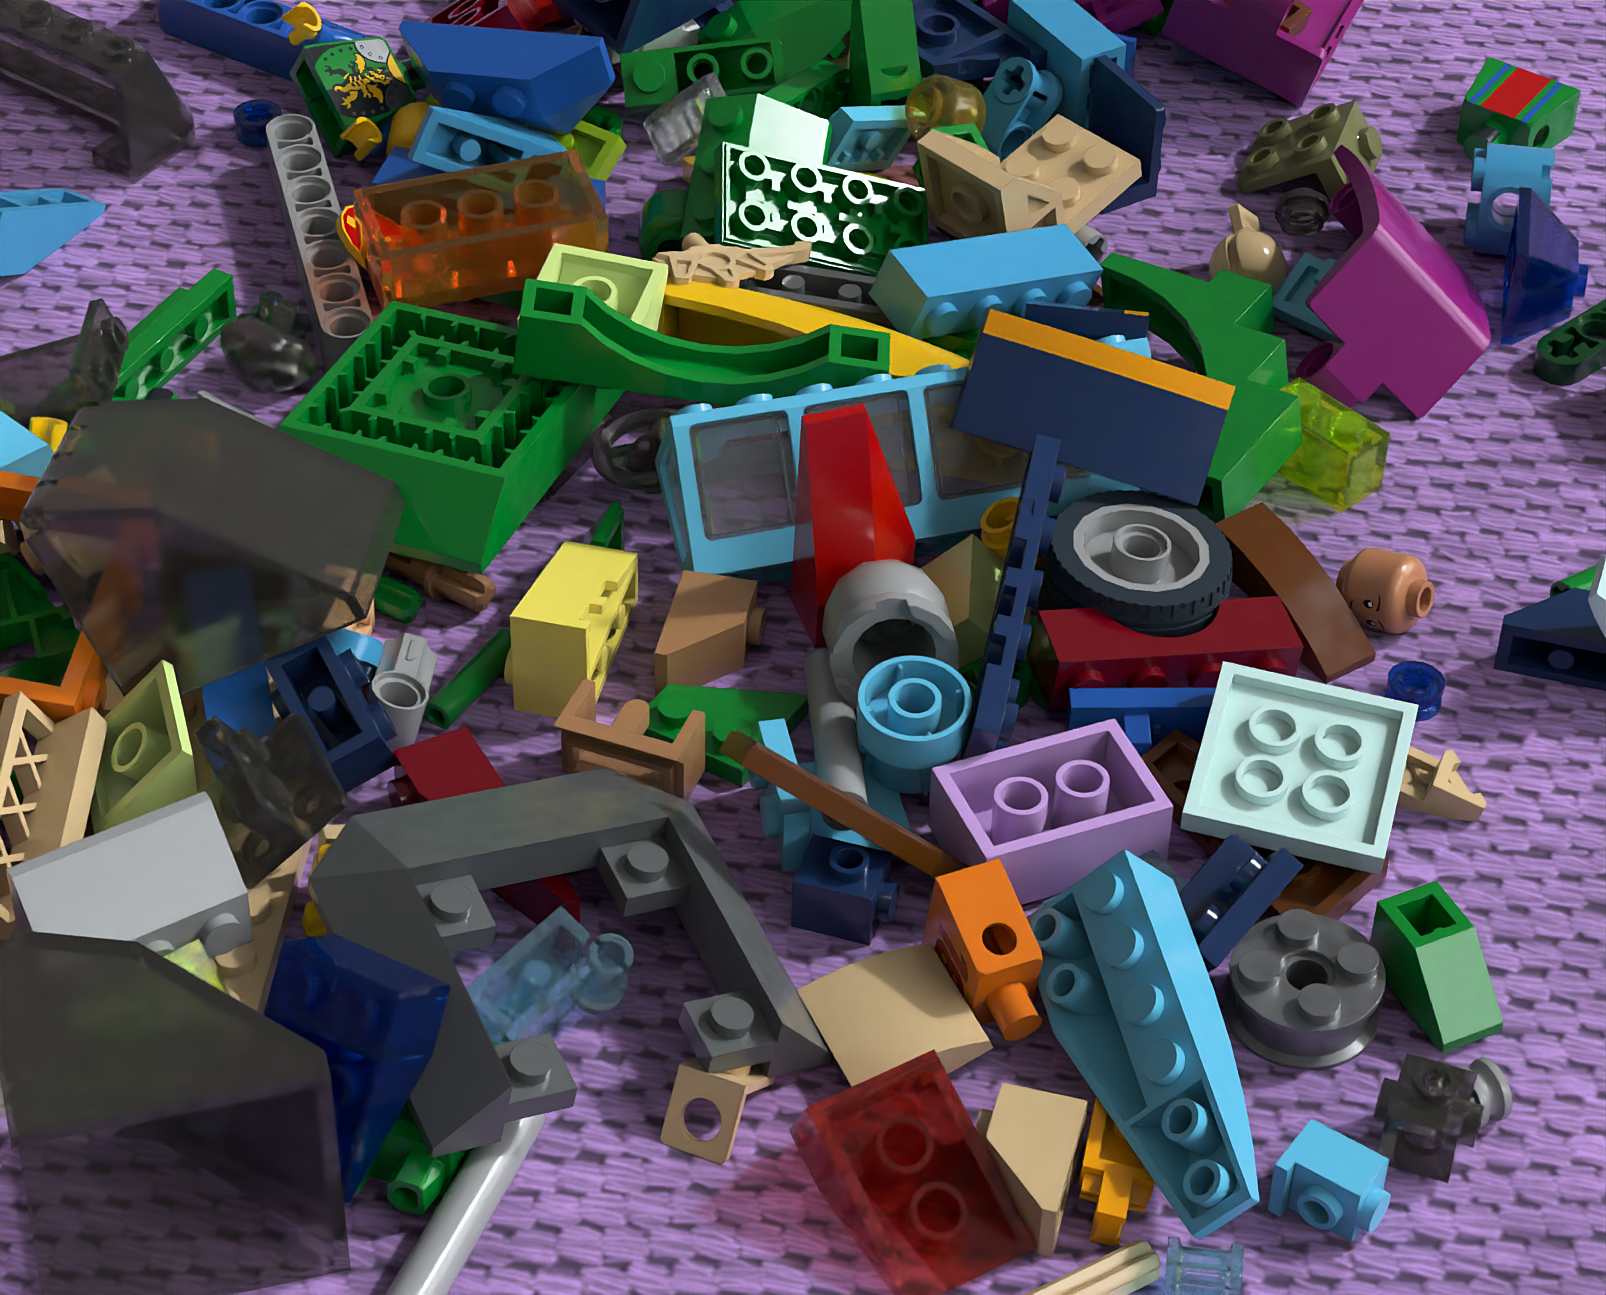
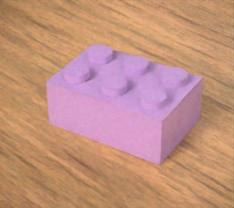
M1114 718L931 768L928 826L945 852L970 867L1000 859L1020 904L1023 905L1061 894L1124 849L1153 867L1166 864L1174 806Z

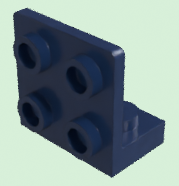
M1106 55L1094 59L1088 129L1086 130L1140 159L1142 176L1100 212L1102 215L1156 196L1158 175L1161 170L1160 156L1163 128L1166 124L1164 105Z

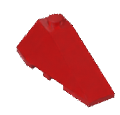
M863 403L801 416L791 600L814 647L819 648L827 646L822 632L825 605L840 577L863 562L896 559L913 566L915 535Z

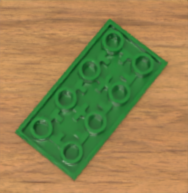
M723 141L715 150L714 244L751 249L794 245L797 241L810 240L812 246L808 261L796 265L877 277L889 250L928 244V204L924 188Z

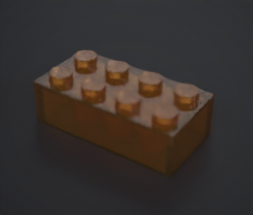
M576 149L353 190L357 245L382 310L391 301L425 308L456 301H468L477 297L514 290H524L526 278L537 280L554 243L609 253L608 216Z

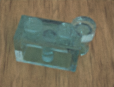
M560 906L466 989L492 1042L501 1044L546 1034L576 1007L585 1013L601 1015L614 1010L619 1005L627 990L629 980L627 970L631 967L634 958L630 943L617 934H601L597 937V944L594 941L590 944L588 955L581 958L591 934Z

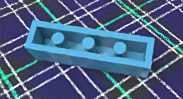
M1061 224L889 250L869 295L899 333L915 339H923L980 329L987 308L1025 319L1026 303L1029 300L1086 306L1104 269L1068 226Z

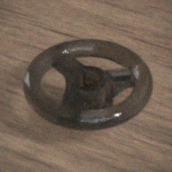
M672 408L642 409L623 415L609 423L598 434L592 446L591 459L597 473L609 483L621 488L639 490L646 494L662 493L655 458L669 417L674 416L679 410ZM653 426L647 435L639 437L634 443L612 447L625 434L636 429ZM703 463L694 466L695 472L703 465ZM676 469L671 470L674 486H676L678 479Z

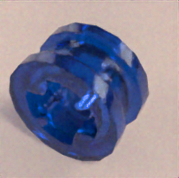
M264 99L249 100L238 105L233 111L234 123L237 125L235 128L236 139L246 146L266 147V125L270 120L282 115L280 106L277 103Z
M1419 661L1401 662L1393 666L1388 673L1387 689L1385 690L1384 697L1419 705L1415 722L1429 720L1435 717L1441 710V696L1444 694L1445 679L1438 669L1427 663Z

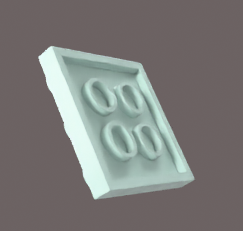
M1223 661L1184 805L1180 829L1226 839L1231 834H1237L1248 845L1274 851L1284 847L1292 855L1381 875L1419 705Z

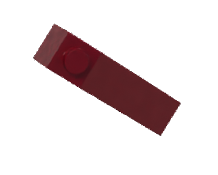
M467 727L394 750L395 779L387 783L388 795L393 808L505 787V784ZM564 874L490 889L567 948L581 944L580 898Z

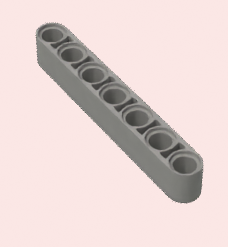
M285 114L270 120L266 125L270 175L324 370L327 373L373 322V317L356 260L346 250L337 233L336 219L340 215L341 210L316 126L312 119L304 115Z

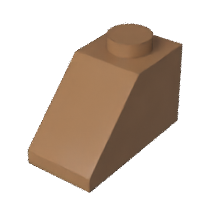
M683 570L654 653L655 697L667 684L702 686L744 668L751 644L761 646L766 629L767 609L757 607V581Z

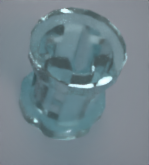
M1168 1236L1163 1295H1241L1244 1244L1232 1243L1228 1250L1184 1246L1180 1237ZM1186 1272H1197V1273H1206V1274H1216V1275H1220V1276L1215 1277V1276L1195 1275V1274H1187Z

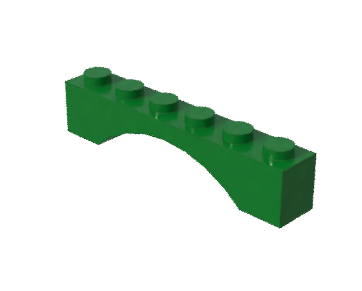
M526 278L512 374L531 376L540 380L565 381L591 385L600 389H618L652 394L661 398H679L728 407L736 405L739 400L750 395L764 393L770 394L773 399L795 396L799 390L815 384H830L833 389L855 386L859 380L871 375L889 374L890 333L829 324L803 336L771 344L748 346L700 344L670 337L635 323L609 307L587 287ZM879 415L869 416L873 427L877 428Z

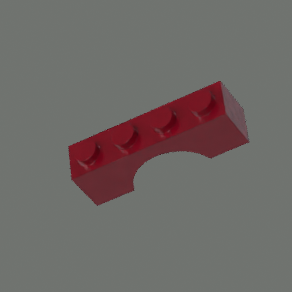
M1271 596L1223 599L1218 606L1215 619L1209 626L1197 633L1182 637H1156L1142 634L1126 628L1107 614L1092 607L1038 611L1028 661L1048 710L1067 709L1069 688H1216L1223 661L1295 677L1304 646L1280 597Z

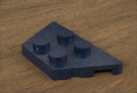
M912 0L921 76L931 83L994 77L999 66L1011 57H1022L1031 61L1036 67V71L1046 69L1047 51L970 0Z

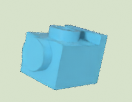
M1311 1118L1275 1163L1267 1210L1280 1217L1286 1208H1289L1300 1214L1313 1227L1321 1230H1330L1352 1242L1361 1229L1372 1233L1378 1227L1387 1211L1391 1194L1383 1189L1389 1159Z

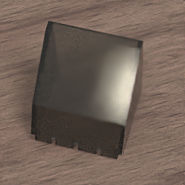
M207 398L102 401L99 406L83 407L77 411L23 508L20 519L26 528L36 531L28 535L26 542L123 696L125 697L162 659L173 665L179 695L181 696L366 619L406 502L394 481Z
M14 929L10 939L0 938V1080L11 1147H18L42 1295H233L351 1270L331 1075L325 1050L139 942Z

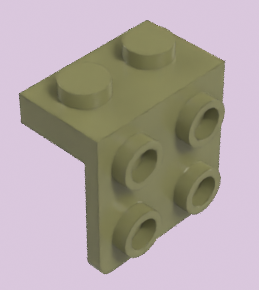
M1356 100L1337 106L1334 103L1323 104L1313 109L1308 115L1291 120L1278 118L1265 124L1258 132L1236 183L1242 193H1249L1316 173L1331 201L1337 191L1349 182L1333 152L1341 144L1344 145L1374 174L1382 155V142L1377 130L1372 126H1368Z

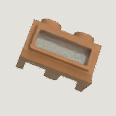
M583 678L553 726L561 729L562 771L573 774L605 767L687 801L705 771V713L693 709L673 743L643 735L649 726L650 720L649 705L641 699L627 701L611 726L596 722L595 682Z

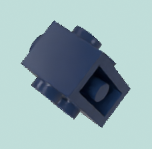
M321 629L264 661L278 688L269 693L270 699L288 728L297 724L305 740V743L298 746L297 750L316 782L327 777L342 796L394 766V754L389 741L399 735L382 704L378 701L369 706L360 688L370 683V680L351 648L340 653L324 630Z

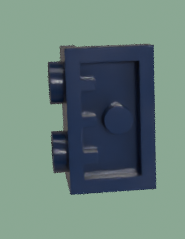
M1231 834L1220 844L1178 893L1208 973L1221 964L1304 866L1284 847L1264 859L1240 836Z

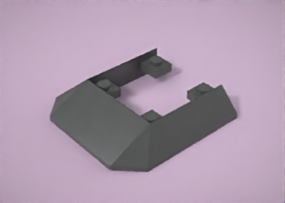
M604 767L353 815L347 821L309 877L307 889L431 1158L501 1142L504 1123L573 1107L578 1089L550 1033L493 1045L450 956L451 953L493 945L496 924L480 893L481 890L596 867L622 917L669 907L675 909L720 992V995L683 1003L678 1020L704 1071L707 1073H720L759 1064L763 1074L768 1078L830 1064L833 1056L831 1050L691 802Z

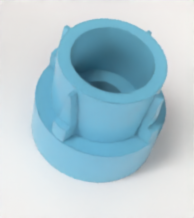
M913 655L895 657L872 668L863 678L858 691L856 729L858 749L863 753V770L869 769L873 777L890 790L906 794L923 793L924 796L927 795L928 791H930L931 768L952 763L953 758L960 753L968 739L972 695L963 676L953 667L942 661Z

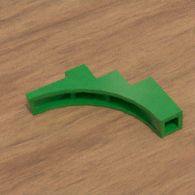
M1111 252L1099 264L1104 269L1100 275L1104 308L1148 312V331L1169 343L1192 367L1194 373L1236 386L1198 506L1188 504L1191 508H1195L1201 514L1206 515L1209 520L1217 523L1241 512L1303 444L1299 396L1284 392L1289 386L1285 339L1272 335L1275 332L1272 284L1223 269L1208 282Z

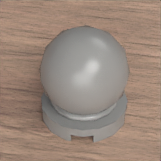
M896 559L863 562L837 580L826 601L822 632L829 651V664L837 691L855 709H857L858 691L863 678L872 668L886 660L900 656H924L942 661L953 667L956 671L959 670L957 664L959 646L952 622L949 619L950 615L944 595L922 569Z

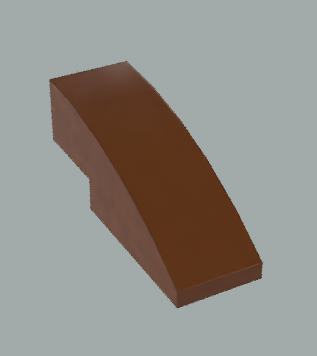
M1263 502L1215 523V526L1221 529V533L1226 536V541L1230 544L1233 558L1232 582L1247 594L1248 598L1280 597L1304 646L1300 661L1318 678L1327 684L1375 661L1376 653L1334 582L1292 530Z

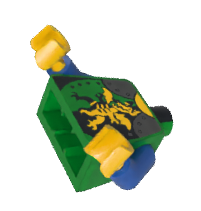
M306 2L299 3L281 16L283 21L288 22L294 28L288 35L290 43L292 45H299L300 43L306 45L302 48L289 74L332 156L336 159L355 149L357 151L354 153V156L358 161L363 160L367 155L386 156L393 116L401 107L416 102L414 91L426 88L425 84L414 70L410 59L397 61L385 39L379 36L363 38L358 34L329 28L321 23L317 11Z

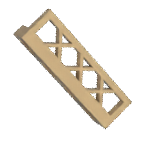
M21 691L4 699L0 715V820L4 823L12 845L11 853L8 855L0 835V938L10 947L20 942L6 869L84 838L108 728V722L92 707L55 724ZM22 726L37 740L33 756L30 753ZM13 770L24 796L22 805L19 804L10 779L11 771Z

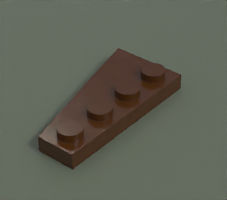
M1175 729L1141 758L1174 806L1172 819L1180 826L1201 744ZM1184 830L1210 856L1225 840ZM1250 845L1264 859L1275 852L1274 850ZM1293 855L1304 866L1266 911L1273 917L1281 915L1290 909H1304L1313 914L1338 920L1386 877L1389 857L1385 856L1381 875Z

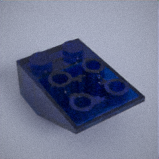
M337 934L283 940L228 1149L342 1205L349 1204L433 1055L451 985Z

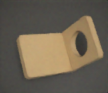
M697 1057L680 1063L660 1136L661 1142L666 1146L718 1164L726 1162L731 1156L746 1095L772 1085L774 1077H766L761 1068L754 1065L720 1073H707L703 1070ZM695 1098H704L711 1101L720 1112L721 1127L712 1139H698L685 1126V1109Z

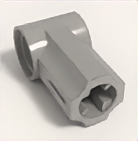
M406 632L394 640H385L379 667L376 668L366 699L369 706L379 701L397 730L399 736L389 741L393 751L415 744L428 703L429 689L438 655L432 652L427 645L426 638Z

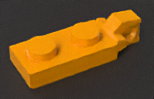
M1095 1095L1078 1185L1081 1186L1079 1199L1097 1202L1089 1241L1119 1247L1122 1226L1125 1224L1127 1210L1139 1213L1145 1212L1147 1201L1150 1202L1155 1181Z

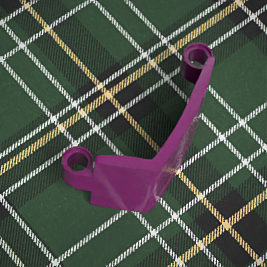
M1174 0L1161 35L1302 107L1364 0H1298L1313 11L1307 27L1296 37L1279 29L1295 0H1232L1231 4L1224 0Z
M1341 144L1333 153L1349 182L1341 187L1329 203L1328 211L1356 239V242L1325 274L1308 295L1305 304L1342 343L1326 341L1314 347L1299 363L1295 371V377L1330 414L1337 415L1343 413L1358 401L1363 404L1383 384L1412 415L1422 418L1487 349L1491 335L1485 307L1477 287L1464 269L1362 161Z

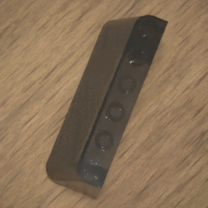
M0 0V82L114 133V135L92 149L93 165L132 184H136L195 141L196 132L192 113L141 43L43 0Z

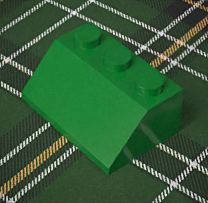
M759 93L706 98L680 239L683 241L688 234L698 233L708 244H714L715 150L722 141L826 165L833 128L830 122Z

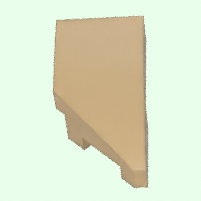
M1412 746L1409 747L1397 805L1447 819L1477 821L1487 802L1481 793H1471L1456 771L1461 761L1453 749L1446 750L1439 760Z

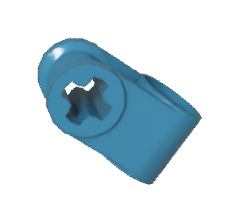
M1011 57L999 66L979 103L969 113L965 124L975 123L989 151L997 155L1000 162H1002L1046 124L1051 114L1057 109L1063 94L1061 80L1056 74L1047 70L1036 71V67L1027 59ZM1014 75L1022 79L1023 83L1020 85L1010 80V76ZM1034 91H1037L1046 96V99L1041 100L1032 94Z

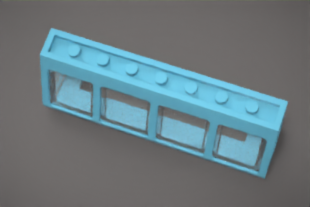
M1111 335L1096 340L1151 358L1147 337L1126 341L1123 335ZM936 364L919 370L915 373V376L892 379L889 374H875L859 380L855 386L833 389L830 384H815L799 390L795 396L773 399L772 395L763 393L747 396L739 400L734 406L712 409L710 404H694L677 411L674 416L669 417L655 458V465L681 574L683 570L755 580L757 585L792 579L801 416L864 404L915 535L914 557L946 552L972 534L982 541L980 520L983 513L989 506L1003 498H1019L1030 454L949 428L968 367L951 369L948 364ZM1056 463V465L1067 467L1066 476L1058 504L1048 502L1045 516L1056 519L1059 513L1061 514L1062 510L1067 508L1072 502L1075 503L1080 498L1083 499L1087 495H1094L1098 492L1133 490L1151 493V491Z

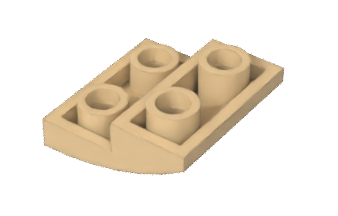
M930 943L899 948L862 959L797 989L799 996L861 1105L922 1069L925 1071L930 1082L933 1083L993 1049L989 1038Z

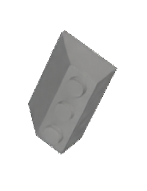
M205 791L6 869L24 968L58 1022L83 1011L94 1009L107 1001L153 982L161 981L172 974L218 955L226 954L237 947L253 941L248 892L213 803Z

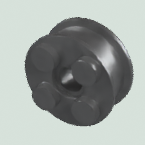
M1290 909L1281 915L1267 918L1252 926L1233 948L1229 965L1230 983L1225 996V1015L1233 1034L1252 1053L1268 1062L1286 1068L1323 1070L1350 1062L1361 1055L1371 1044L1378 1027V1005L1384 993L1386 975L1384 964L1378 951L1359 931L1331 917L1313 914L1304 909Z

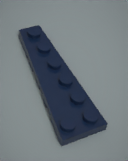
M1036 434L1026 465L972 702L969 735L961 751L960 760L1006 748V744L1010 743L1019 709V705L1015 704L1020 685V680L1012 678L1015 661L1020 663L1024 661L1032 630V625L1023 623L1026 607L1035 609L1042 585L1044 572L1034 569L1037 554L1047 555L1056 519L1045 516L1048 502L1058 504L1067 467L1056 465L1061 443L1060 439Z

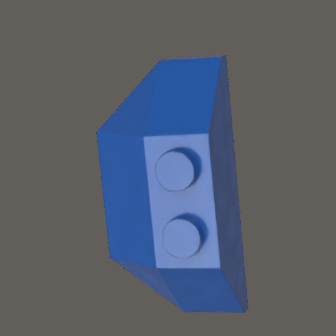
M403 20L398 28L414 70L440 107L504 118L548 134L568 135L612 86L615 79L603 37Z

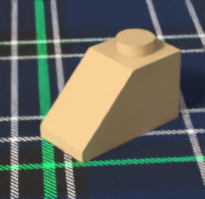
M1002 1082L994 1110L981 1109L973 1139V1151L984 1154L982 1183L1036 1253L1052 1257L1083 1147L1088 1101Z

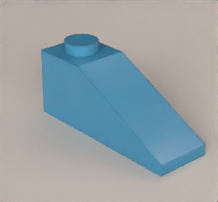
M430 105L407 156L411 161L497 189L527 186L543 179L551 172L568 174L575 158L554 137L546 132L504 118Z
M63 187L0 191V276L20 275L28 272L105 212L106 204Z

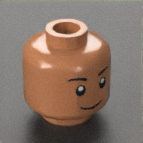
M1377 547L1365 548L1354 558L1344 562L1336 581V587L1361 627L1390 634H1402L1410 630L1419 618L1427 616L1434 600V586L1432 582L1428 581L1425 566L1417 557Z

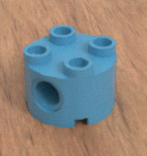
M1487 143L1486 149L1475 148L1470 191H1479L1480 196L1479 203L1468 202L1463 245L1474 246L1473 252L1541 259L1553 182V179L1550 178L1551 167H1554L1555 149ZM1504 193H1513L1522 198L1518 205L1510 208L1499 206L1494 200Z

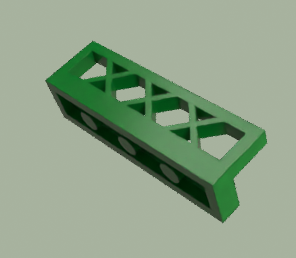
M213 268L189 290L181 287L177 288L40 410L41 417L63 420L68 423L67 431H71L94 417L107 399L113 397L144 399L149 390L165 386L237 320L232 275ZM73 406H76L77 415L69 413L68 411Z

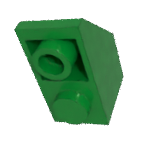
M1434 881L1377 901L1370 942L1376 948L1383 961L1386 984L1439 1051L1443 1054L1501 1032L1503 1019L1476 929L1440 884Z

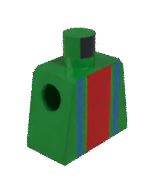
M1489 57L1464 98L1456 140L1459 144L1464 145V151L1472 161L1475 148L1486 149L1487 143L1552 149L1573 133L1581 90Z

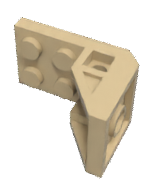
M1059 114L1001 163L997 155L983 147L934 129L917 141L930 222L958 239L1066 224L1073 234H1076L1142 176L1140 159Z

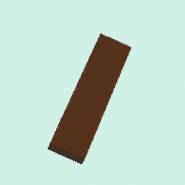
M731 730L719 750L746 769L934 878L970 867L739 730H736V732Z

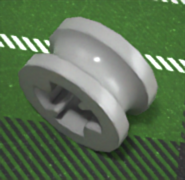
M1489 1058L1474 1060L1469 1065V1069L1465 1066H1458L1447 1073L1445 1085L1450 1106L1468 1129L1478 1130L1483 1128L1489 1119L1501 1121L1511 1114L1513 1104L1508 1082L1501 1069Z

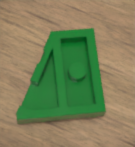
M667 684L648 704L650 723L643 735L673 743L692 710L704 712L705 771L743 787L749 780L748 769L719 751L730 731L736 732V730H739L758 741L759 721L784 718L790 735L808 715L807 696L796 693Z

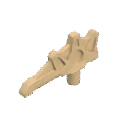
M690 233L682 241L683 251L658 252L652 258V262L668 264V275L671 276L674 284L689 285L691 281L715 283L726 288H739L740 280L754 278L766 281L774 276V270L779 267L807 262L811 255L812 242L810 240L797 241L794 245L743 249L737 246L708 244L698 233Z

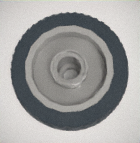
M1110 490L1104 493L1098 492L1094 495H1087L1085 498H1080L1075 503L1069 504L1067 508L1062 510L1061 514L1059 513L1055 520L1047 555H1043L1041 571L1044 572L1038 596V611L1092 607L1107 614L1126 628L1150 636L1182 637L1197 633L1213 622L1217 615L1219 604L1223 599H1228L1233 564L1230 544L1226 541V536L1221 533V529L1216 527L1212 520H1209L1206 515L1201 514L1199 510L1191 508L1188 504H1183L1179 500L1157 495V493L1133 490Z

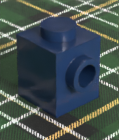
M813 834L792 880L791 926L870 946L879 922L890 923L898 903L900 885L890 881L892 853Z

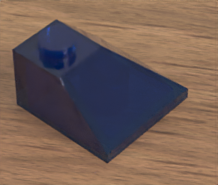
M1519 187L1503 273L1500 344L1513 345L1570 318L1574 297L1584 298L1588 278V264L1579 263V240L1531 188Z

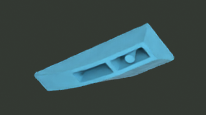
M1124 849L1027 917L1043 958L1037 985L1055 1037L1190 1234L1201 1240L1260 1202L1254 1148L1246 1104L1231 1042L1215 991L1172 878Z

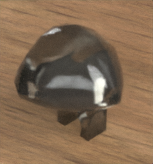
M263 296L255 317L250 316L225 325L220 332V346L233 375L247 388L257 393L276 394L292 390L311 381L319 372L318 361L310 344L299 337L296 338L288 335L299 306L280 297L272 299L268 296Z

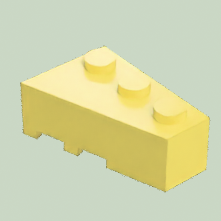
M564 541L510 615L511 648L506 658L504 680L506 684L513 685L514 710L558 718L583 678L595 682V698L597 703L638 601V553Z

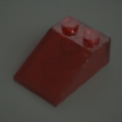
M935 1049L807 1107L789 1130L820 1193L893 1295H944L1037 1248Z

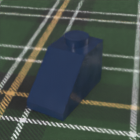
M1573 588L1504 615L1493 669L1606 691V637L1603 635L1588 601L1590 590Z

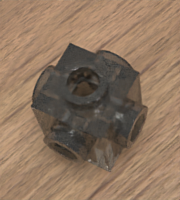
M1409 1053L1406 1054L1398 1081L1384 1078L1373 1117L1374 1120L1384 1122L1379 1154L1389 1159L1388 1166L1441 1182H1449L1460 1145L1474 1148L1485 1106L1472 1102L1478 1073L1444 1062L1430 1060Z

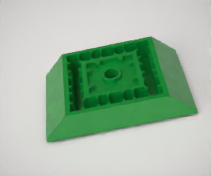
M391 301L279 425L255 508L256 519L282 525L292 530H303L339 539L345 543L360 544L396 553L402 557H412L449 566L459 571L482 574L625 390L600 389L591 385L558 380H540L531 376L512 374L518 328Z

